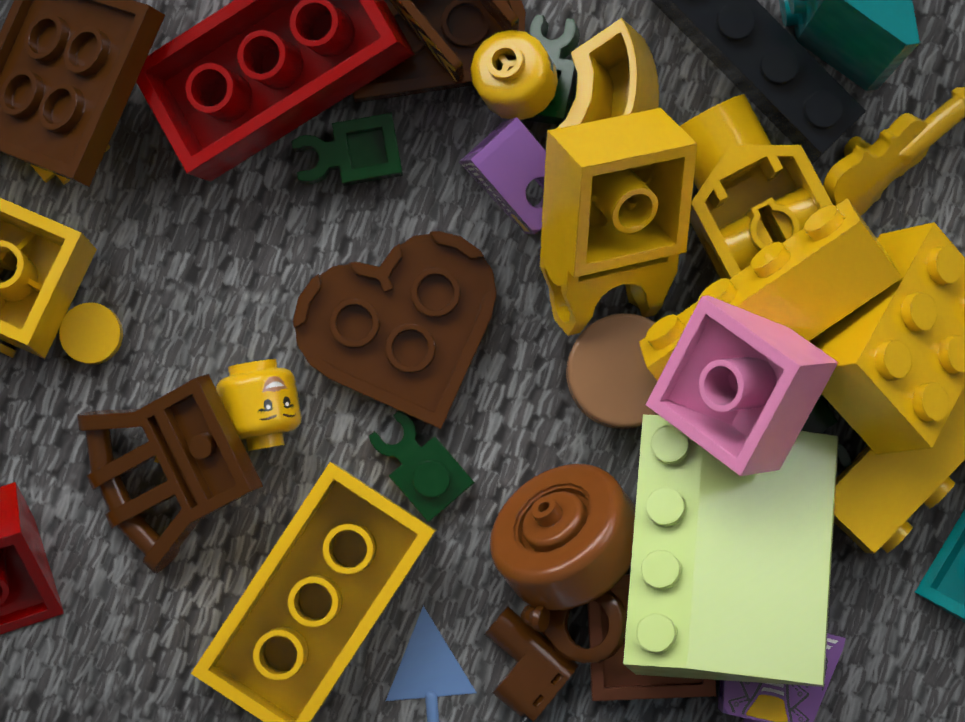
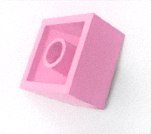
M709 295L701 296L645 405L739 476L780 470L838 362L789 327Z

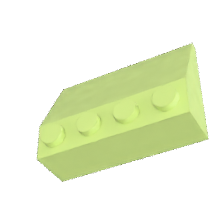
M643 414L623 665L636 675L824 687L838 436L801 431L780 470L739 476L660 415Z

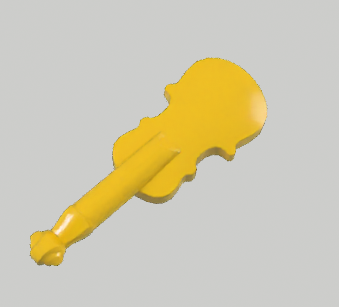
M965 87L954 88L951 91L952 97L925 120H921L910 113L902 114L888 129L880 132L879 138L872 145L859 136L851 138L844 148L845 157L832 166L824 179L823 187L832 204L836 206L848 198L859 215L862 216L873 203L881 198L883 191L896 178L901 177L907 170L921 162L926 156L929 147L965 118Z

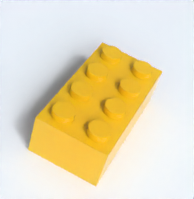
M329 462L191 674L263 722H312L437 530L337 464Z

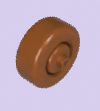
M567 464L549 469L523 484L513 493L500 510L490 537V552L493 563L515 593L531 606L537 607L540 605L545 606L547 610L558 611L585 605L613 588L631 567L635 505L618 481L610 473L599 467L588 464Z

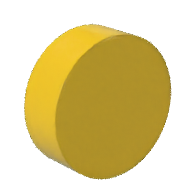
M82 303L70 309L63 317L59 328V338L63 349L71 358L85 364L94 365L108 361L118 352L123 340V328L117 315L109 308L98 303Z

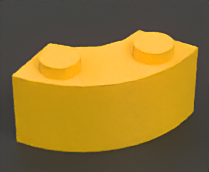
M620 18L571 52L577 71L576 98L566 119L557 128L659 108V80L652 53L645 39L623 18Z

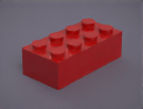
M234 0L149 54L136 83L186 173L211 182L415 53L384 0Z

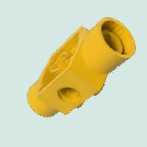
M745 94L721 102L680 125L697 142L694 184L698 189V193L691 202L690 223L720 279L732 278L751 265L753 257L765 246L774 242L783 243L803 229L805 222L813 213L825 206L833 205L801 145H772ZM824 332L809 342L817 346Z

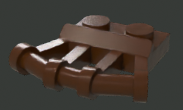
M209 374L192 379L141 409L98 410L77 415L79 430L86 431L91 473L87 475L88 481L93 490L100 489L110 510L105 516L111 528L117 527L145 555L143 563L153 573L160 572L174 560L181 549V544L202 518L263 487ZM142 427L149 441L114 460L110 429ZM157 457L167 477V481L131 499L121 478ZM176 496L182 509L160 536L141 515Z

